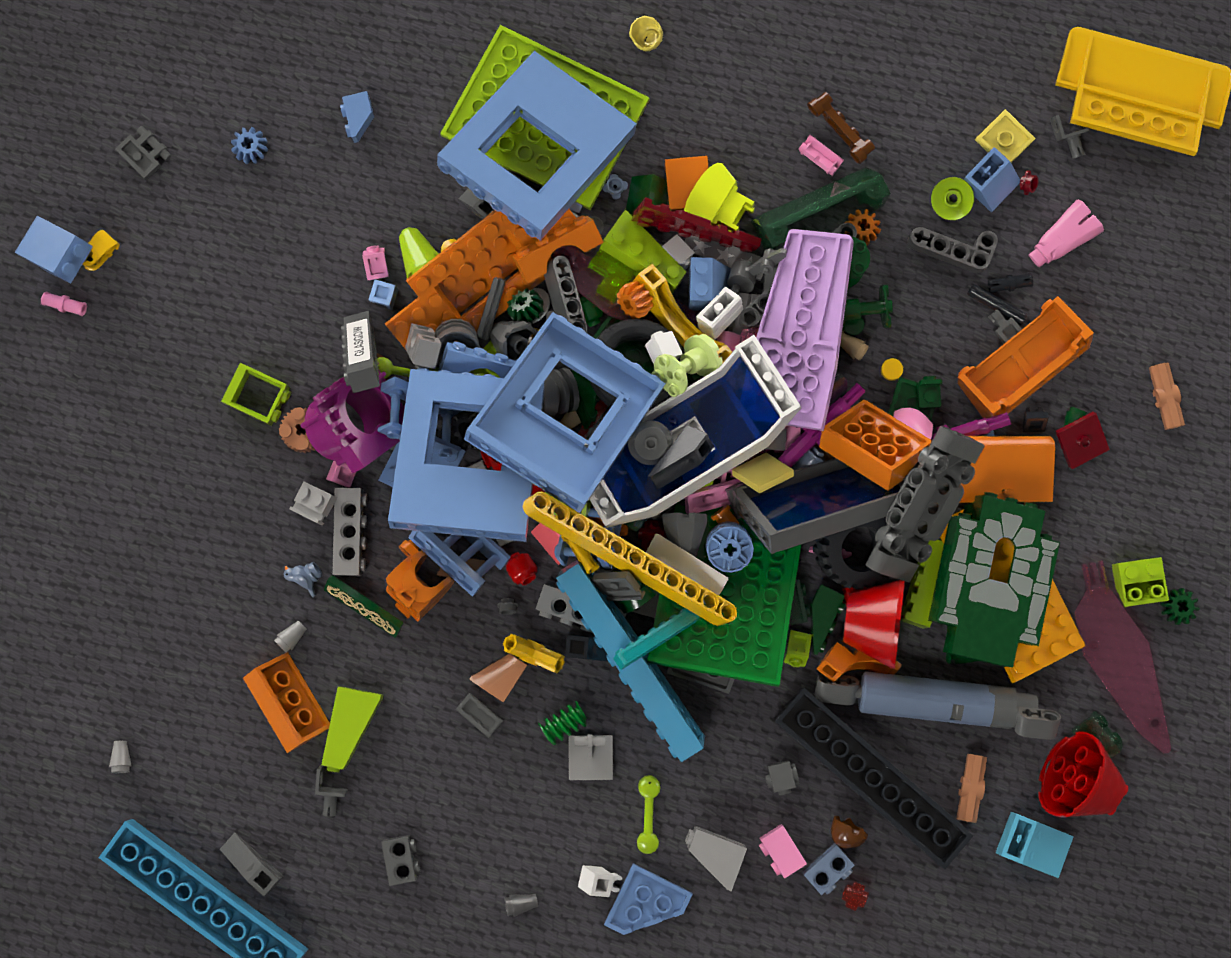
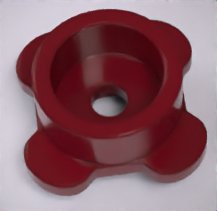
M1029 170L1026 171L1025 176H1022L1020 189L1024 191V195L1036 191L1039 182L1038 177L1031 175Z

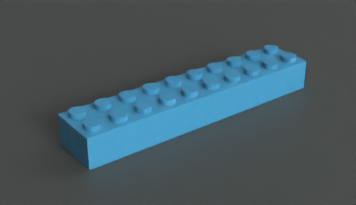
M575 560L563 568L557 575L556 579L558 581L556 584L562 593L566 592L569 596L570 606L575 612L579 611L583 617L581 621L585 628L592 630L598 647L605 649L608 654L606 655L608 662L611 666L617 667L620 672L619 677L625 685L628 684L632 689L631 695L637 703L641 702L645 708L643 712L650 722L653 721L657 726L656 732L662 740L666 739L670 745L668 749L674 758L678 757L683 762L704 748L705 735L657 664L647 663L649 653L623 670L613 660L617 650L625 649L626 645L632 641L636 642L638 636L615 602L607 601V595H603L591 581L595 573L587 574L579 560Z
M134 819L123 823L99 856V859L233 958H303L309 950Z

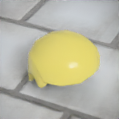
M642 16L631 24L629 36L638 49L651 51L656 49L662 42L663 30L653 17Z

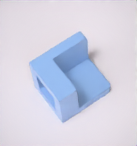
M374 280L369 301L384 305L392 310L398 289L396 285Z

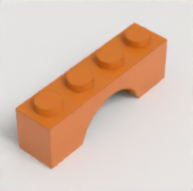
M580 216L573 220V224L557 228L554 234L548 237L544 236L541 240L537 239L535 244L530 247L524 246L516 251L517 254L513 255L512 258L522 278L529 283L547 273L548 259L557 248L573 245L580 248L583 252H587L604 242L594 220L589 216Z

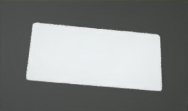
M655 534L646 553L717 595H720L728 581V577L659 534Z

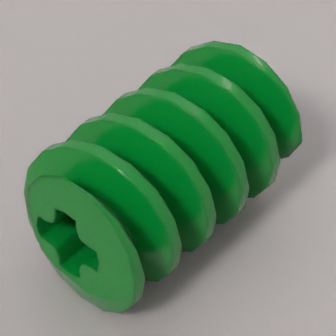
M575 701L576 708L567 705L568 713L560 709L561 717L553 713L552 722L545 718V726L538 722L547 740L553 745H556V737L561 741L564 740L563 733L571 736V728L578 732L579 723L583 727H587V718L577 701Z

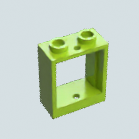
M240 363L221 402L272 426L273 422L276 423L281 416L280 408L283 403L288 401L291 392L287 384ZM249 375L280 388L267 417L236 403Z

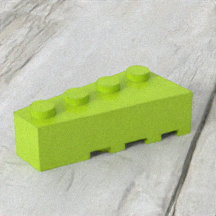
M625 210L604 238V243L601 244L598 252L634 276H637L641 271L653 264L667 279L670 291L673 294L681 283L686 271L642 226L637 225L635 221H631L632 216Z
M929 540L928 544L932 547L930 557L924 562L918 561L920 565L912 578L901 610L900 621L920 628H930L932 624L931 621H928L944 546L940 540Z

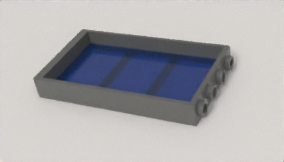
M832 458L794 470L792 478L762 493H758L747 485L733 489L734 508L769 552L773 554L886 517L907 477L905 476L900 483L887 491L842 461Z

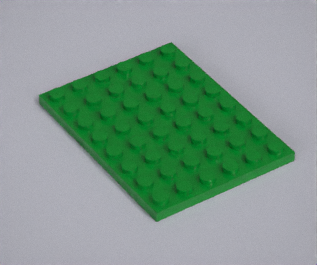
M680 502L675 503L674 513L687 514L685 506L680 505ZM722 507L700 512L707 514V525L696 558L728 577V581L719 596L735 606L737 616L735 620L721 626L713 625L700 617L696 623L649 652L647 663L779 687L801 544L771 554L744 519H737L739 524L750 534L754 548L753 556L748 565L742 570L732 573L723 572L713 566L706 551L707 535L718 524L716 520H712L711 516ZM760 509L776 531L805 522V518L802 516ZM729 543L727 548L724 549L728 553H732V549H736V547ZM659 593L653 628H658V625L663 621H669L672 615L680 614L679 612L684 607Z

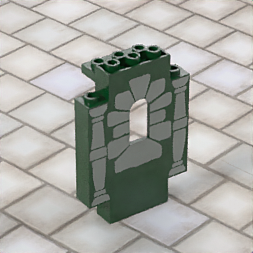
M984 492V495L975 496L972 505H964L963 513H959L958 516H951L948 522L928 621L948 626L943 652L1013 668L1018 643L1039 646L1060 542L1052 540L1053 536L1041 534L1045 510L1037 509L1038 505L1033 503H1024L1022 505L1017 503V499L1005 497L1003 500L997 498V494ZM1004 537L1010 539L1014 545L1007 583L989 579L995 546Z

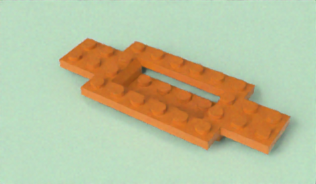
M570 209L564 213L545 236L548 237L554 234V231L561 226L567 227L573 224V220L576 217ZM494 210L406 279V282L418 295V298L388 320L385 325L404 348L411 323L433 328L435 332L436 328L444 321L462 319L469 322L477 333L488 295L462 316L460 313L491 289L495 277L505 279L515 271L517 266L512 256L517 254L516 251L518 249L535 244L537 238L529 236L520 225L513 224L505 214ZM518 271L506 280L495 318L507 310V302L512 300V295L518 294V290L523 292L526 288L529 290L534 289L545 280L544 275L527 283Z

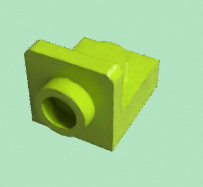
M790 631L784 663H788L793 667L806 666L812 639L811 634Z

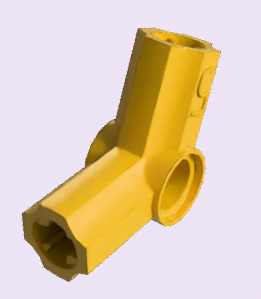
M510 634V636L504 639V651L520 657L519 659L535 666L539 665L555 673H558L564 666L565 656L545 648L546 646L530 639L526 640L515 634Z

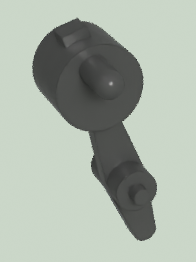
M784 248L776 251L767 249L764 251L763 257L755 263L748 260L735 261L732 264L728 277V287L737 295L739 293H750L754 288L757 275L760 273L771 274L774 266L786 257L787 250Z

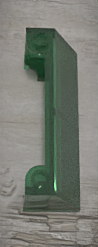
M865 167L751 219V223L758 238H761L764 250L773 249L776 251L778 250V245L786 241L789 232L787 227L853 197H856L859 205L868 204L875 211L885 205L891 193L882 174Z

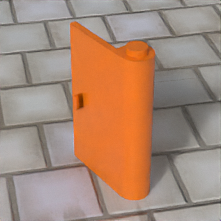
M968 436L984 444L985 447L976 463L971 462L970 464L975 469V475L968 484H961L964 488V494L959 503H973L975 496L984 495V492L997 494V498L1003 500L1005 497L1017 499L1018 502H1053L1055 442L1051 436Z

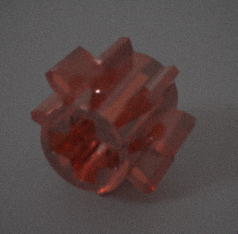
M855 881L852 886L846 885L842 894V900L846 901L845 906L854 911L857 910V907L864 908L869 894L864 891V885Z

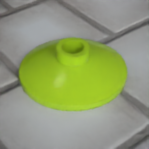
M945 178L932 191V207L944 219L957 220L963 218L973 207V189L961 178ZM952 194L957 196L956 202L950 200Z

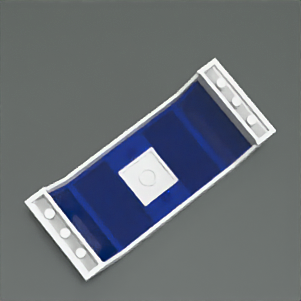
M755 335L735 346L736 349L718 369L687 387L683 394L671 397L648 411L642 422L652 420L662 423L670 431L673 443L688 425L707 433L714 448L702 464L658 490L648 477L651 470L657 464L646 465L638 462L631 455L627 442L589 499L606 528L658 515L767 448L801 409L800 404Z

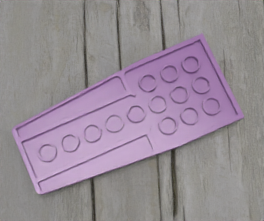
M791 229L785 241L784 249L787 250V255L778 264L756 338L801 406L799 412L787 426L824 431L838 366L854 243L852 237L847 234ZM748 369L741 404L751 420L775 424L780 417Z

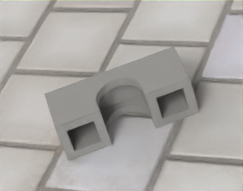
M411 323L405 349L412 363L415 364L416 368L435 369L442 343L439 338L434 337L435 332L433 328Z

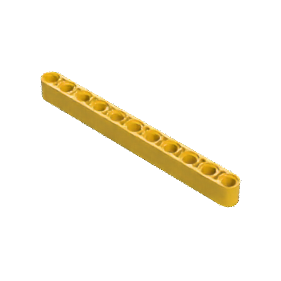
M537 492L523 502V510L529 517L621 571H629L638 581L713 625L721 626L735 620L737 610L731 602L544 492ZM534 501L539 504V508L536 507ZM554 512L557 514L558 519L555 518ZM573 523L576 525L577 531L574 529ZM592 535L595 536L596 542L593 540Z

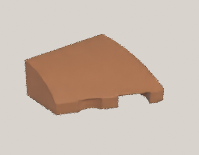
M509 653L471 676L469 680L504 702L528 665Z

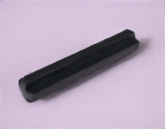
M972 285L967 293L968 296L995 311L999 310L1003 316L1007 318L1012 317L1019 325H1022L1027 318L1026 313L976 285Z

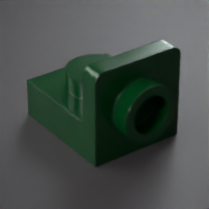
M924 376L923 380L917 383L918 409L941 407L940 385L942 384V379H936V376Z

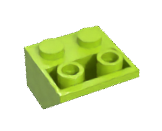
M1162 557L1112 564L1115 588L1124 607L1169 601Z

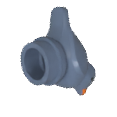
M315 562L307 563L305 566L298 565L294 568L285 566L284 578L306 588L312 597L316 596L313 588L314 582L318 581L323 575Z

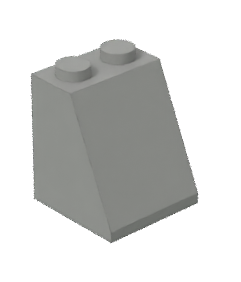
M694 826L693 830L689 829L685 839L686 844H688V850L727 890L732 891L747 850L746 846L698 826Z

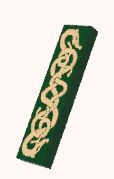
M334 575L327 579L324 591L394 638L398 636L403 626L401 620Z

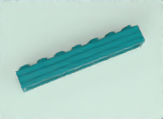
M683 608L679 612L680 614L672 615L669 621L661 622L658 628L650 629L647 635L644 636L643 634L637 638L636 642L632 641L627 644L625 649L617 650L613 660L623 670L696 623L700 617L690 610Z

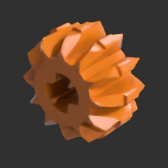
M859 209L856 210L855 215L850 214L848 216L850 221L845 222L855 226L857 230L856 238L863 240L866 245H869L870 240L875 241L877 239L876 234L881 232V229L877 227L880 225V220H873L876 214L873 213L869 216L868 209H865L863 214ZM860 224H865V231H861Z
M638 281L626 283L616 294L618 297L617 303L621 305L620 310H624L625 315H630L632 319L644 317L653 307L651 302L653 297L649 295L650 290H646L645 285H640Z

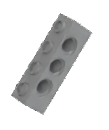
M335 488V497L337 499L334 503L333 575L362 576V571L366 570V559L362 558V550H366V537H363V528L367 526V516L363 515V506H367V493H364L362 488ZM350 505H355L356 513L353 516H347L346 509ZM353 526L356 533L352 538H347L345 534L346 529ZM349 548L355 550V556L351 560H347L345 557V552Z
M543 585L536 606V610L540 611V616L551 619L553 615L561 618V623L572 626L574 622L581 625L580 629L593 633L591 629L587 630L581 619L575 617V611L569 604L570 598L566 592L562 593L560 589ZM563 600L566 602V609L563 612L555 611L554 604L556 601Z

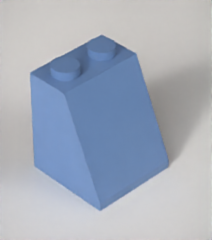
M36 216L15 253L48 273L71 283L93 246L70 232Z
M691 257L688 310L702 311L719 295L724 287L729 288L727 281L731 268L714 258Z

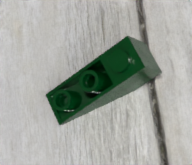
M569 368L575 377L579 390V407L576 412L583 428L588 429L591 422L596 420L598 411L595 409V405L599 397L593 390L590 380Z
M819 585L810 604L812 654L815 656L819 652L823 653L827 645L825 638L828 632L832 633L837 622L834 621L836 614H841L846 604L843 601L844 595L823 585Z

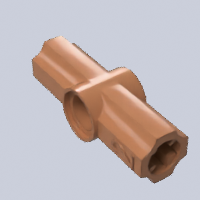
M1169 363L1149 367L1154 386L1153 397L1155 396L1157 401L1155 405L1160 409L1165 430L1184 426L1185 423L1179 404L1181 402V394L1178 386L1174 385Z
M967 754L964 776L960 780L962 787L959 789L958 820L977 823L980 800L983 799L985 792L984 773L987 757Z

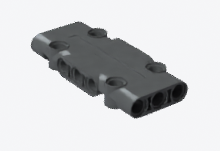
M940 426L930 446L925 447L920 452L918 468L910 471L886 515L887 525L877 531L875 535L877 543L865 563L867 567L880 574L906 582L911 581L920 565L917 561H926L932 553V547L928 544L929 540L936 541L941 537L964 494V488L961 484H968L973 479L975 469L970 464L971 462L976 463L985 447L984 444L954 430Z

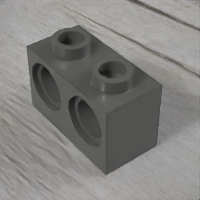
M410 835L383 840L381 843L389 886L416 881L418 879L417 875L421 874L419 862H415L413 853L417 852L415 840H411ZM396 843H402L405 846L404 854L400 855L395 852L394 847ZM400 865H406L409 868L408 876L400 875L398 871Z

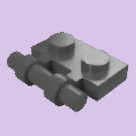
M140 126L137 129V133L140 135L137 140L130 134L115 150L147 180L161 167L156 159L162 157L165 161H168L172 155L167 151L168 148L163 143L160 144L154 138L155 135L150 130ZM145 144H149L153 148L150 153L143 148Z

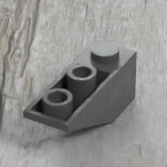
M235 832L220 848L221 852L247 882L263 896L269 894L284 877Z

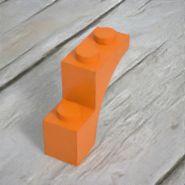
M837 642L827 652L816 669L832 682H835L842 674L857 669L894 675L902 664L896 661L895 669L889 668L857 649L852 654L845 646Z

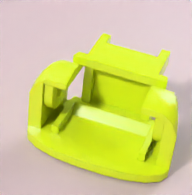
M716 163L710 166L697 181L686 201L684 211L711 220L710 225L712 226L725 225L729 229L728 231L732 232L739 231L737 224L745 211L751 214L754 212V201L736 192L738 187L735 178L722 163Z

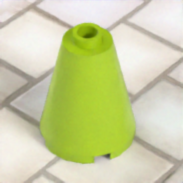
M408 227L402 230L399 242L408 279L439 253L417 228Z

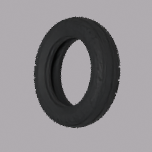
M629 319L611 325L597 339L614 350L618 345L628 341L647 343L651 339L652 334L658 331L665 333L669 332V330L649 320ZM677 340L682 353L685 354L680 342ZM590 381L597 396L611 408L617 397ZM663 388L650 410L672 396Z

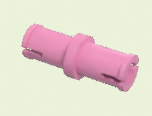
M44 292L41 297L42 305L57 308L63 313L67 311L83 316L87 310L85 302L72 300L66 295L61 297Z

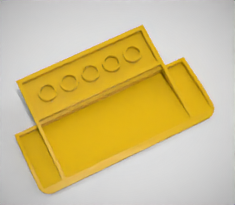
M1075 27L1068 34L1055 85L1077 91L1070 123L1195 156L1198 151L1202 125L1220 129L1222 126L1231 90V69L1221 64L1086 28Z

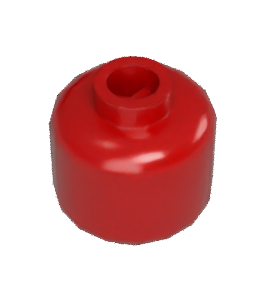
M516 552L512 554L506 564V571L516 584L527 585L537 577V565L527 553L520 554Z

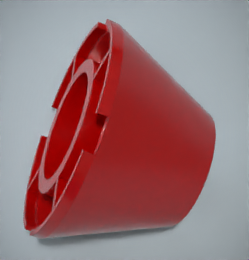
M903 580L849 593L843 642L895 669L905 583Z

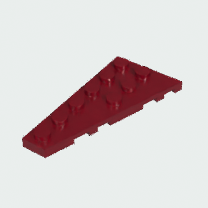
M646 197L632 215L631 221L637 222V225L642 227H649L651 225L658 227L657 229L662 232H670L671 230L678 232V235L682 237L695 236L699 237V240L703 242L715 241L719 242L720 246L728 248L735 246L739 247L741 251L748 253L760 247L761 238L741 231L729 232L727 226L722 224L712 226L710 225L711 220L683 210L673 212L669 205L663 203L661 205H653L652 199Z

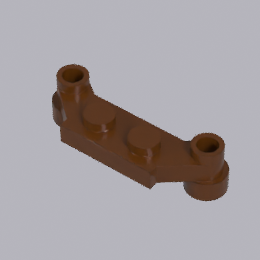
M827 92L821 94L817 99L813 98L807 103L811 113L816 117L821 114L823 115L827 123L851 148L849 153L855 162L861 164L865 161L867 155L875 149L874 144L869 139L863 141L859 137V132L845 122L844 115L840 111L836 112L831 106L833 99Z

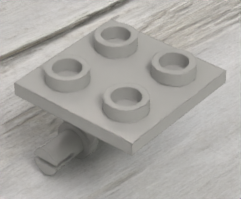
M588 734L587 736H569V780H613L612 735Z

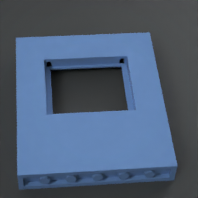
M534 51L438 153L437 166L443 173L454 177L458 184L472 190L477 198L487 201L495 211L505 214L510 222L524 228L529 236L541 240L634 136L637 123ZM519 117L525 119L572 153L538 192L485 155Z
M552 312L468 427L464 440L580 513L660 395L666 383L661 381L658 376L645 371L639 364L626 359L620 352L607 347L601 340L588 335L582 328L569 323L563 316ZM559 361L617 397L589 440H586L529 403Z
M426 368L410 369L388 516L390 528L526 542L529 516L523 510V502L532 496L533 483L503 464L501 471L431 464L439 408L480 412L504 378H497L491 374L477 376L469 372L457 374L448 370L437 372ZM544 383L529 402L541 411L545 391Z

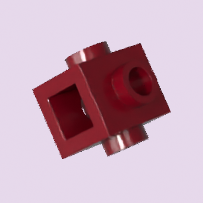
M646 519L644 527H640L638 540H642L641 550L644 552L647 551L655 534H659L667 539L661 521Z

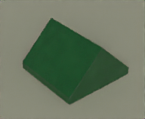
M654 174L632 176L626 211L632 216L645 197L652 199L653 205H661L662 203L669 205L667 181Z

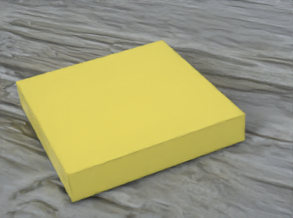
M1005 109L976 137L975 141L988 153L995 147L1012 163L1036 138Z
M764 453L733 468L732 476L758 493H762L792 478L794 470L768 453Z

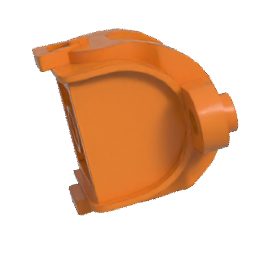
M404 540L399 545V548L407 558L387 576L386 582L388 585L386 591L397 602L395 607L407 619L412 616L418 622L448 592L454 580L449 576L437 586L429 587L416 574L427 558V555L422 550L418 551L420 548L411 540Z

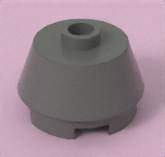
M652 420L641 422L628 441L631 455L638 462L646 465L657 464L673 444L668 428L662 423Z

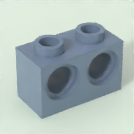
M834 843L808 866L802 874L821 895L824 893L829 894L837 886L835 883L840 878L844 880L853 872L851 868L855 865ZM837 857L842 858V867L834 869L832 861ZM821 872L826 873V881L822 884L816 883V875Z

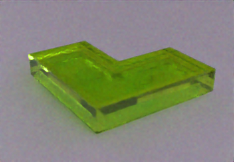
M599 249L588 267L605 277L596 292L613 303L618 299L616 294L622 286L629 283L636 273L635 270Z

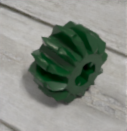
M528 288L523 292L518 290V294L512 295V300L507 302V311L513 321H525L526 323L530 322L533 324V320L540 319L539 314L544 312L542 298L535 290H529Z
M1179 588L1178 592L1176 589H1171L1170 595L1168 594L1169 601L1160 603V606L1167 609L1163 610L1161 614H1169L1167 621L1172 622L1174 620L1175 625H1181L1182 622L1189 624L1190 619L1196 618L1193 611H1199L1200 609L1194 606L1198 599H1191L1193 592L1188 591L1185 593L1184 588ZM1182 602L1181 607L1183 608V610L1178 611L1179 605H1177V603Z

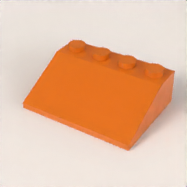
M864 399L825 425L824 431L821 432L819 448L888 491L905 478L917 464L920 452L925 447L930 446L932 440Z

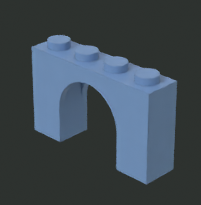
M447 342L438 372L440 370H448L452 373L461 374L462 372L485 368L494 371L500 378H505L517 360L509 359L501 353H496L495 355L487 353L482 348L476 347L471 349L460 342Z

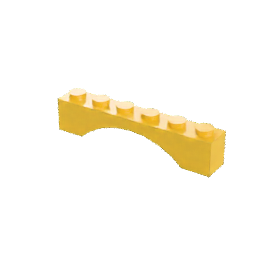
M653 264L635 277L633 282L638 281L640 285H645L646 290H650L649 295L653 297L651 301L653 307L650 311L667 330L673 332L683 348L688 338L696 334H704L681 311L670 291L667 279ZM714 340L719 348L717 351L718 357L722 356L723 364L732 351L726 344Z

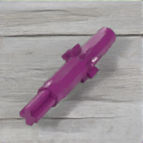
M858 383L828 408L825 425L851 409V406L865 393V390ZM802 428L804 433L783 452L778 460L791 468L816 443L820 444L822 431Z
M1006 412L950 429L966 436H983L991 433L990 431L1011 425V421ZM936 433L932 434L931 440L934 439Z

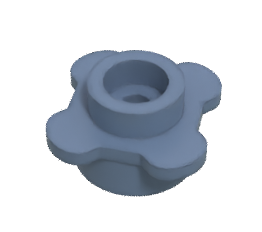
M612 174L607 183L604 184L603 191L610 193L613 199H619L623 190L628 188V184L626 181H622L618 175Z

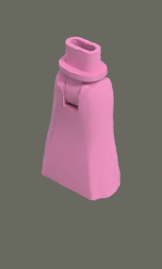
M1078 199L1041 237L1038 244L1034 246L1035 250L1029 254V257L1039 268L1045 263L1049 264L1051 261L1061 258L1068 252L1104 232L1102 223L1094 215L1089 218L1090 209L1083 201Z

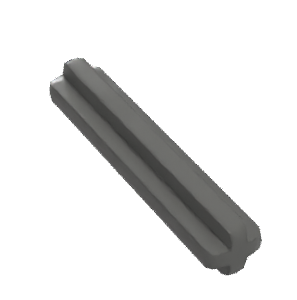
M495 277L493 279L477 331L478 338L489 339L506 283L502 278Z

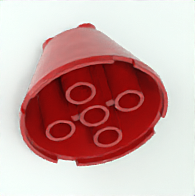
M1075 732L1076 735L1070 738L1064 737L1048 754L1039 775V781L1042 782L1038 796L1042 807L1049 814L1056 817L1113 815L1123 796L1128 792V785L1125 784L1117 767L1101 742L1092 734Z

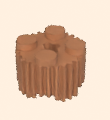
M301 407L291 410V413L287 412V416H284V420H281L282 424H280L279 434L282 436L281 439L285 441L284 443L292 450L300 453H306L307 451L310 453L311 450L315 451V449L311 445L307 434L301 433L299 435L301 423L305 421L307 408L303 409Z

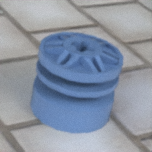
M726 521L718 523L707 535L706 551L708 558L715 568L723 572L732 573L742 570L748 565L753 556L754 548L750 534L743 526L736 522ZM729 543L736 547V549H732V553H728L724 549L727 548Z

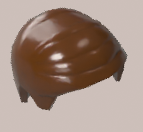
M834 816L831 837L837 846L852 848L862 845L867 840L868 834L863 828L856 826L851 818H846L843 822H841L839 816Z

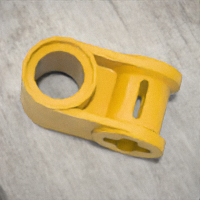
M104 230L98 231L88 242L93 247L82 265L89 271L99 269L113 255L112 252L115 249H119L120 244ZM89 256L93 258L91 262L87 260Z

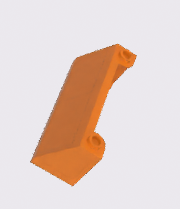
M1058 296L1053 301L1051 299L1046 301L1041 307V314L980 364L976 367L966 366L959 372L957 384L983 418H991L1006 412L1009 414L1090 348L1094 332Z

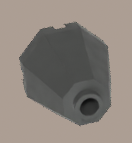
M500 321L493 324L490 340L497 353L504 354L509 359L517 360L529 345L528 339L531 334H534L535 337L538 331L525 321Z
M662 514V526L667 540L696 557L707 525V514Z

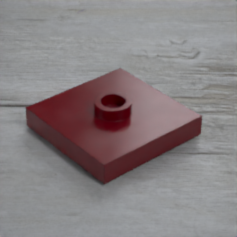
M1094 411L1055 431L1067 464L1071 469L1110 450L1097 413Z

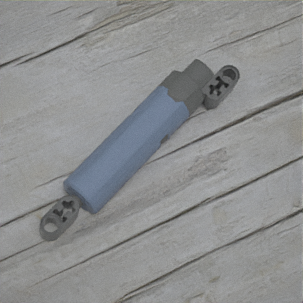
M864 672L861 676L860 685L859 681L852 676L841 675L835 682H832L825 675L820 674L817 677L814 695L820 702L852 705L856 702V698H859L858 706L861 713L1012 729L1013 727L1015 728L1014 731L1020 736L1047 740L1056 738L1061 720L1060 714L1053 710L1038 709L1037 695L1017 693L1015 688Z

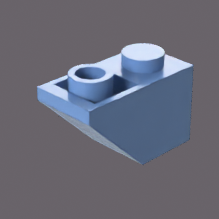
M367 91L342 97L344 104L340 105L343 118L347 117L348 124L345 125L348 137H352L354 143L359 142L374 118Z

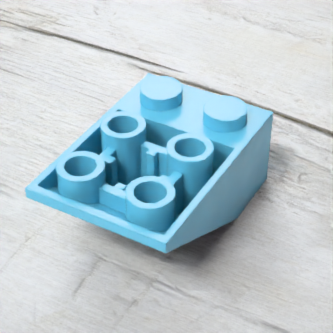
M1010 812L996 853L1059 878L1074 836Z

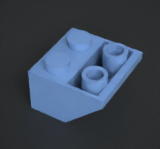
M995 147L963 179L972 187L974 197L991 213L1020 183V178L1011 162Z

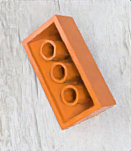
M288 652L256 667L243 677L287 753L329 729L330 722Z

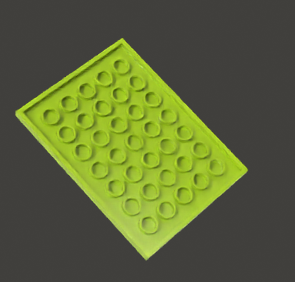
M500 25L440 134L451 141L534 51L635 123H638L650 99L609 77ZM519 117L485 155L500 166L543 187L572 153L525 119ZM624 147L579 196L576 202L582 204L584 208L591 210Z

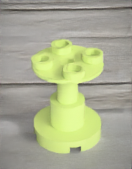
M696 334L686 340L684 345L685 354L680 357V362L672 355H659L655 359L652 374L658 376L661 381L666 383L664 389L670 396L676 397L683 394L687 389L688 380L686 373H697L705 377L722 365V356L718 357L717 351L719 348L712 338L706 334Z

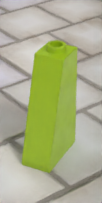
M341 686L337 688L321 764L327 766L326 770L340 772V769H346L383 699L382 694Z

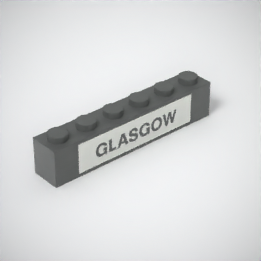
M369 311L344 317V325L341 326L343 335L341 336L344 352L342 355L345 373L343 374L346 385H351L353 393L380 386L375 330Z

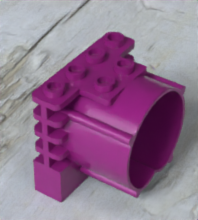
M379 369L380 386L353 393L351 385L347 386L344 377H342L331 386L319 392L313 397L314 401L306 411L305 421L301 423V427L306 430L311 445L318 453L330 460L336 461L338 466L346 463L352 473L366 467L400 442L399 439H392L378 432V427L390 422L391 397L389 394L381 392V383L386 381L384 378L386 373H381ZM400 402L399 424L402 425L405 405L403 406ZM346 403L361 417L364 424V432L356 428L350 421L346 411Z

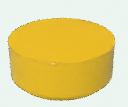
M894 358L887 359L881 366L882 376L890 381L898 379L903 373L902 363Z

